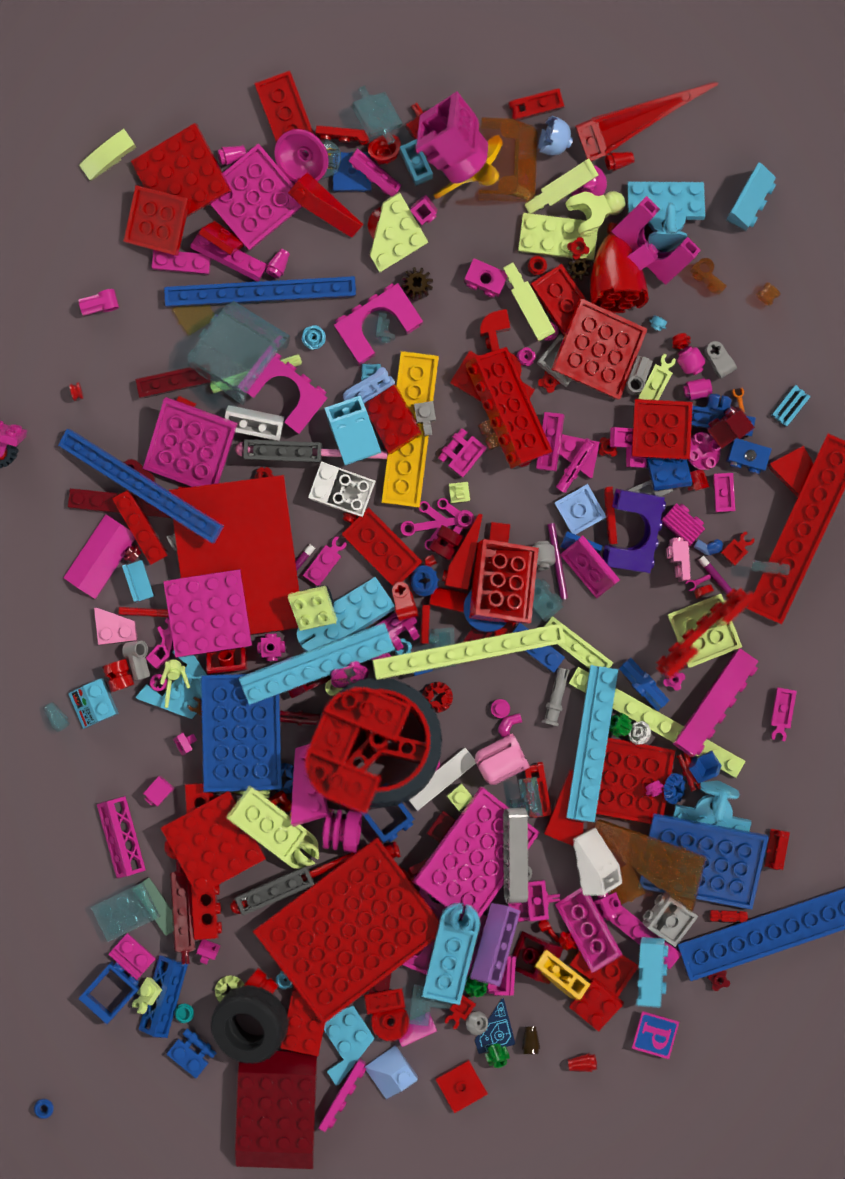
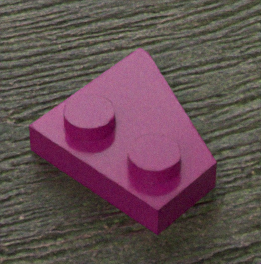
M562 434L559 455L571 463L586 439ZM593 441L596 443V447H594L580 469L581 472L591 479L600 443L597 441Z

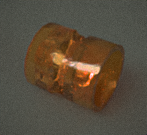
M490 420L478 425L481 434L486 436L485 443L489 450L501 446L496 434L491 433L493 427L490 424Z

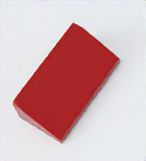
M438 587L435 589L434 594H431L429 605L464 613V602L468 594Z

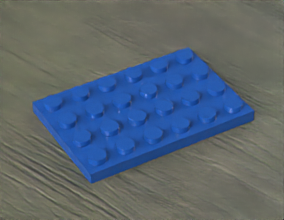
M247 674L201 675L203 792L246 791L249 786L255 790L281 789L279 694L249 705L239 681V677Z
M654 813L638 888L753 909L769 837L765 834Z

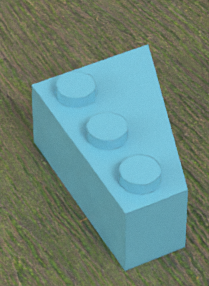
M642 937L638 1006L660 1007L662 994H666L667 983L663 982V976H667L668 964H664V957H668V945H665V939Z

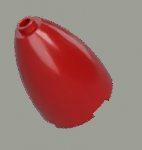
M614 233L608 234L604 238L595 256L591 274L590 294L591 303L617 314L626 313L625 309L633 307L639 309L647 304L649 296L643 270L640 271L636 264L627 257L632 253V248Z

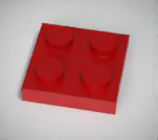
M593 978L580 1000L574 999L570 1003L569 1008L599 1032L623 1006L624 1002L597 979Z

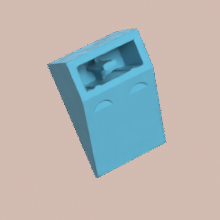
M361 395L324 408L327 421L345 465L381 453Z

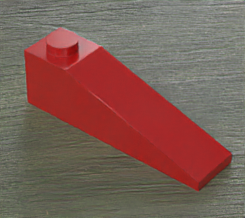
M308 172L288 192L302 207L351 238L364 225Z
M478 514L448 570H444L442 581L446 582L445 586L468 590L483 514Z

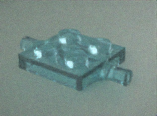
M365 86L360 87L358 91L363 99L354 101L351 107L367 136L384 135L388 144L394 143L395 139L391 131L400 128L403 123L387 94L382 92L376 95H369Z

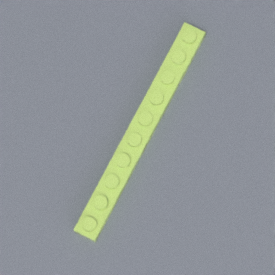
M562 623L372 661L376 679H382L565 643Z
M577 667L568 684L586 693L589 672ZM615 688L613 709L629 716L630 719L636 722L643 721L647 723L655 733L671 742L675 741L684 726ZM706 739L703 743L705 748L700 755L713 751L722 765L721 770L737 778L746 761Z

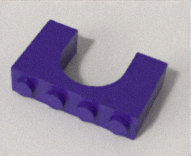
M615 489L612 507L618 510L638 513L644 521L645 532L641 541L630 548L605 545L602 559L609 567L651 573V569L655 565L654 552L658 548L659 543L657 539L658 531L662 528L661 516L666 507L665 497Z

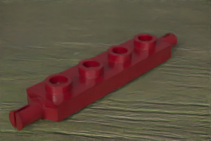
M175 859L176 871L170 873L174 951L181 953V964H190L189 952L195 950L191 884L179 861Z

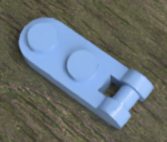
M381 367L372 376L347 389L343 394V399L346 401L361 395L363 403L394 385L395 381L391 376H388V371Z

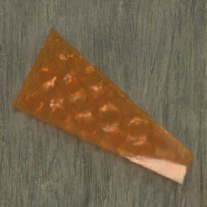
M601 819L597 820L595 828L611 852L621 857L622 861L627 865L630 864L637 869L636 871L659 889L669 893L675 901L681 902L688 911L692 912L694 910L707 856Z

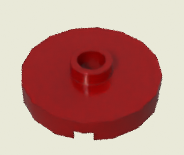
M404 1008L375 1013L371 1017V1027L374 1033L380 1039L387 1042L401 1039L407 1033L410 1026V1018ZM393 1019L394 1024L389 1026L388 1020Z

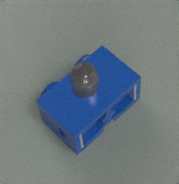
M736 438L731 443L726 462H729L731 467L741 469L744 466L749 468V472L760 474V472L766 470L772 448Z

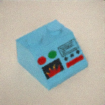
M104 678L68 693L83 729L119 714Z

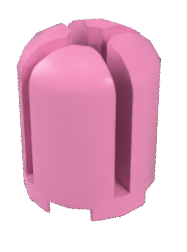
M513 733L479 750L475 754V762L485 782L490 785H496L530 768Z

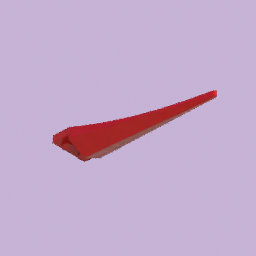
M712 82L599 115L576 125L575 129L586 160L594 161L606 156L658 120L717 86L718 83Z

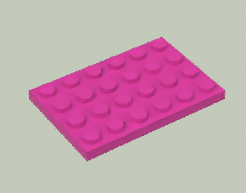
M483 787L479 788L413 880L415 884L445 907L454 903H462L461 919H463L466 904L472 906L480 918L504 885L503 813L508 807ZM529 823L528 849L540 834Z

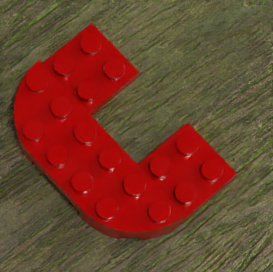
M733 588L726 595L727 599L724 602H717L710 609L712 612L710 615H703L696 622L697 627L694 630L691 628L682 635L683 640L680 643L675 642L668 649L670 653L666 657L663 655L656 662L658 665L656 669L667 680L672 679L699 653L694 646L690 647L714 623L718 627L728 625L756 596L752 592L745 593L742 588L738 590Z
M365 687L351 688L332 698L324 710L318 728L306 752L305 768L313 788L324 798L366 815L381 777L347 764L348 756L360 728L397 742L412 705Z

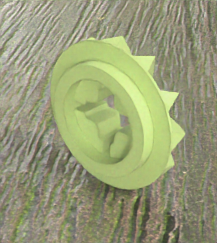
M236 976L221 978L215 987V997L219 1003L226 995L222 993L227 991V984L231 989L242 987L244 985L243 981Z

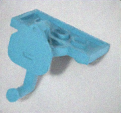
M628 182L627 184L628 213L646 196L660 209L648 222L649 227L653 231L649 235L648 242L649 244L652 243L662 252H669L675 249L687 238L686 233L680 232L685 225V220L705 219L704 182Z
M721 781L701 782V790L709 795L703 796L697 802L695 808L675 804L672 817L750 831L751 820L734 817L731 804L727 800L728 798H739V791Z

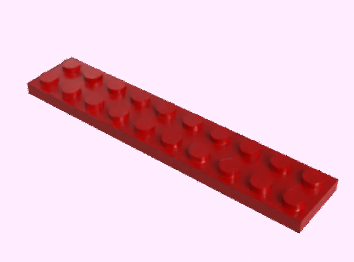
M827 433L753 593L756 598L747 606L748 610L783 624L845 490V440Z

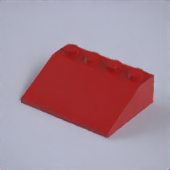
M482 539L478 542L469 618L484 621L531 624L539 548Z

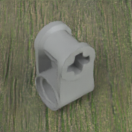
M714 341L705 347V356L720 379L737 369L735 362L720 342ZM717 347L718 351L716 352V354H711L710 351L712 350V348Z

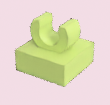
M468 482L449 484L451 503L470 501Z

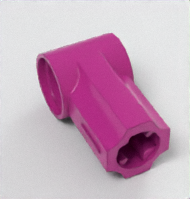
M114 289L98 292L97 295L78 300L83 316L101 311L110 312L119 308Z

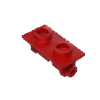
M776 829L770 830L764 867L783 870L790 832Z

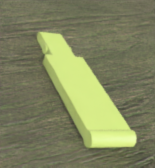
M587 159L542 188L541 191L543 193L535 196L534 199L524 205L529 214H533L537 210L544 208L548 203L550 206L554 205L599 175L590 159Z
M513 262L503 267L508 281L514 288L511 292L538 342L554 334L555 330L529 282L526 281L524 283L522 275L518 272Z

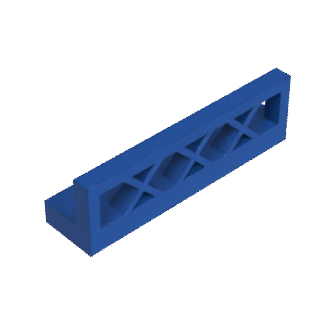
M159 955L153 980L157 984L160 981L162 982V991L156 999V1009L153 1010V1006L148 1005L147 1011L142 1015L138 1030L153 1037H168L188 964H181L182 961ZM165 962L168 963L166 972L163 970ZM149 1019L152 1022L150 1029L146 1028Z

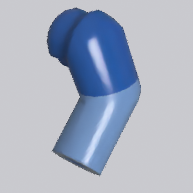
M698 539L693 547L705 555H713L722 550L723 542L716 539L714 542L706 544Z

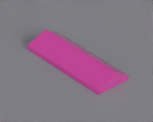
M105 515L64 576V579L96 599L125 556L124 552L135 541L132 532L108 515Z
M579 888L555 904L592 973L622 955L591 896L583 895L582 888Z

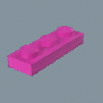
M358 148L349 159L352 166L364 173L369 181L376 183L385 194L391 197L397 194L401 184Z
M153 250V270L210 274L211 258L204 254L179 252L177 256Z
M544 412L542 428L553 452L539 457L536 469L557 471L564 414Z

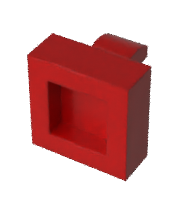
M704 470L690 472L693 485L688 487V490L697 491L709 487Z

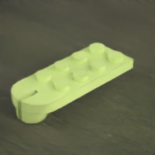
M250 786L226 817L293 868L300 869L315 864L313 860L303 855L300 849H303L317 860L319 859V847L316 837L301 825L293 827L290 816Z

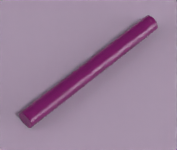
M555 523L547 524L550 543L555 548L556 562L554 566L560 600L567 599L568 596Z

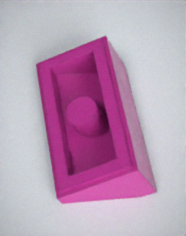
M427 1012L410 1020L407 1033L399 1039L402 1047L437 1032L430 1013Z

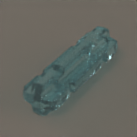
M754 560L751 569L757 572L761 570L765 573L788 575L790 566L788 564L779 565V563L772 562L761 563V561Z

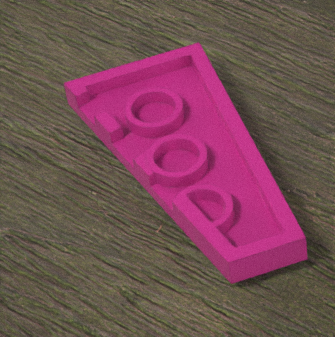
M310 744L295 748L291 825L293 827L329 816L326 798L313 788L306 773L305 757Z

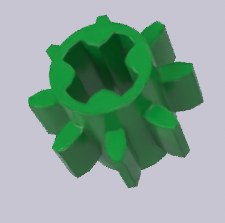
M621 713L620 716L616 714L611 717L609 731L612 732V735L619 738L621 735L625 737L631 732L632 720L628 719L629 716Z
M471 974L467 977L466 985L464 986L466 993L471 998L483 996L487 991L486 985L488 984L471 979Z
M501 1044L491 1045L488 1048V1053H485L488 1065H493L494 1068L504 1067L507 1064L506 1059L510 1058L506 1046L502 1047Z

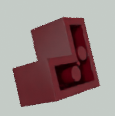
M738 406L736 408L730 407L724 412L725 416L721 419L715 418L708 424L710 426L707 428L708 432L721 449L736 438H742L755 428Z

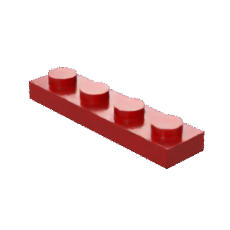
M126 490L113 497L112 500L150 565L168 556L133 493Z

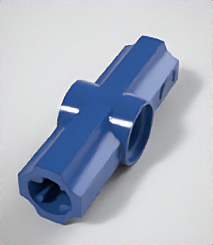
M629 658L618 668L632 683V687L642 697H645L656 711H659L668 703L669 699L656 686L657 683L632 658Z

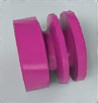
M329 808V816H326L323 822V848L329 849L331 841H333V850H337L339 842H343L344 851L357 853L361 835L362 813L348 811L346 819H343L342 810H338L336 818H334V809Z

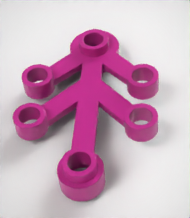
M445 498L439 499L437 506L441 510H447L454 516L453 518L444 517L430 507L428 502L422 501L420 506L427 504L428 509L423 511L419 508V511L427 513L435 521L414 524L412 521H405L401 525V532L409 537L414 535L416 531L437 528L431 538L425 541V548L431 551L427 547V542L438 538L437 532L441 525L446 527L456 525L453 531L460 534L463 529L472 527L475 519L472 512L468 510L459 511L449 504ZM440 501H446V507H440ZM463 516L468 517L469 521L467 523L461 521ZM407 525L412 527V531L409 533L405 531Z

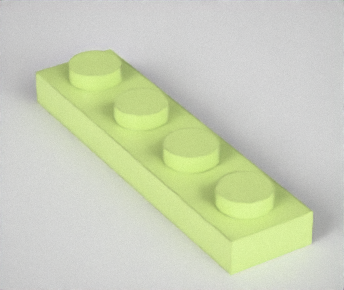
M552 616L545 626L560 624L561 622ZM562 624L565 643L557 645L589 669L590 665L606 668L612 666L613 662Z

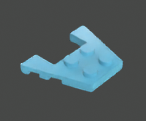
M188 655L178 658L187 664L185 672L190 688L186 687L181 674L171 685L168 708L164 707L166 692L162 696L148 684L143 687L136 698L193 719L197 713L190 711L187 706H197L198 703L193 699L194 696L201 700V675H207L195 655Z
M354 1005L344 1008L325 1023L324 1031L343 1058L342 1061L327 1070L336 1086L340 1084L375 1039Z

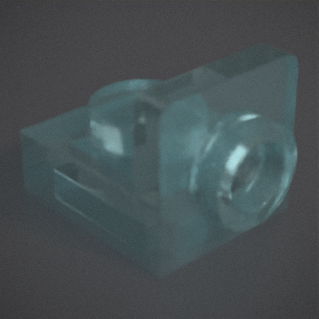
M379 312L376 338H379L380 342L390 343V340L394 341L395 334L384 333V330L388 331L390 319H386V313Z

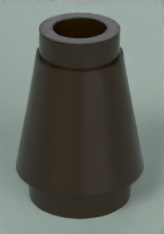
M525 1027L521 1048L523 1049V1054H539V1049L541 1048L536 1027Z

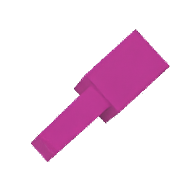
M168 618L165 620L168 624L166 630H163L160 626L157 628L162 637L161 645H157L145 658L156 669H159L171 658L173 639ZM160 649H163L166 655L160 660L155 654Z

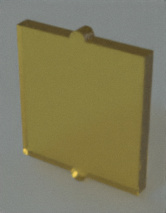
M211 305L177 306L172 309L179 319V324L184 327L189 336L217 319L210 308Z

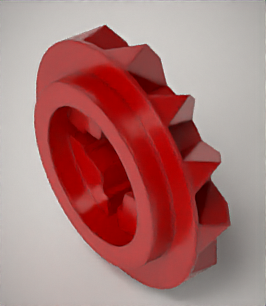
M433 682L423 691V696L431 704L435 712H443L452 704L453 694L450 687L445 683ZM433 690L438 694L445 692L441 697L442 705L437 700L430 702L434 697Z

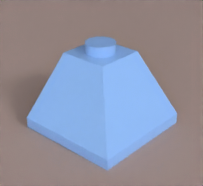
M396 1045L365 1066L367 1073L386 1099L402 1092L418 1080L417 1074Z

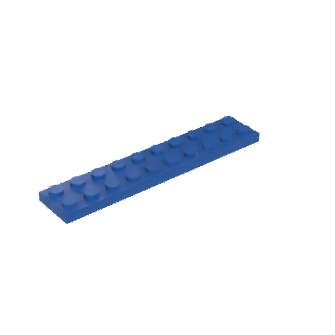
M845 888L678 943L690 982L845 930Z

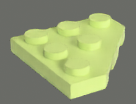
M401 193L395 194L382 203L380 218L369 254L379 272L428 243Z

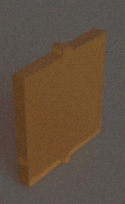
M631 863L620 867L622 884L611 890L610 893L616 892L622 905L629 901L633 902L635 898L644 895L646 892Z

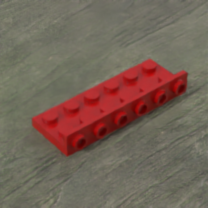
M507 347L474 357L465 364L467 371L471 376L475 390L478 392L483 408L488 415L490 424L495 431L510 468H515L523 463L553 452Z

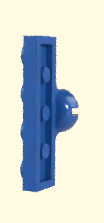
M711 394L706 407L692 405V425L705 428L710 427L708 424L715 418L721 419L725 416L724 412L731 407V398L722 395L720 406H718L720 395ZM747 416L754 426L756 417ZM753 430L748 432L746 435L752 436Z

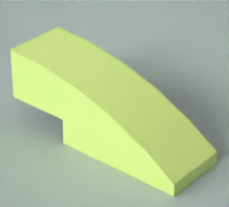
M122 129L92 152L79 166L91 181L121 161V158L134 150L136 146L125 129Z

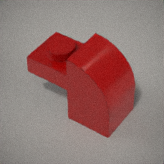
M507 309L488 314L481 323L480 337L488 335V338H485L487 349H491V352L500 349L496 333L509 331L511 328Z

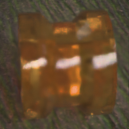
M766 282L764 289L756 295L764 304L771 306L773 300L781 294L773 285Z

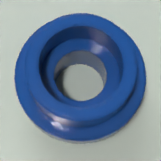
M41 1099L34 1106L36 1116L41 1119L50 1117L54 1111V1106L48 1099ZM42 1105L47 1106L46 1112L41 1110Z

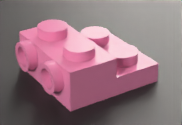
M671 538L669 540L670 544L666 548V559H669L670 563H677V566L674 568L675 578H678V582L691 580L688 541H683V538Z

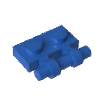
M186 1029L182 1035L188 1040L183 1042L179 1038L166 1055L193 1077L197 1078L209 1063L203 1057L207 1054L213 1058L217 1052L211 1048L212 1046L209 1043L206 1044L198 1038L199 1035L197 1033H192ZM192 1043L201 1049L199 1054L190 1047Z

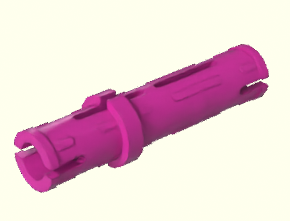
M586 438L569 467L565 468L564 475L556 485V488L564 493L567 492L573 480L577 479L578 472L594 447H596V443Z

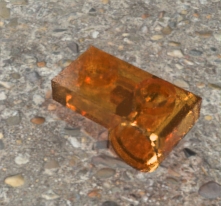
M702 258L693 266L690 272L693 273L692 276L697 281L706 283L708 290L720 295L727 285L712 274L714 270L713 261L709 258ZM700 265H708L709 272H702Z

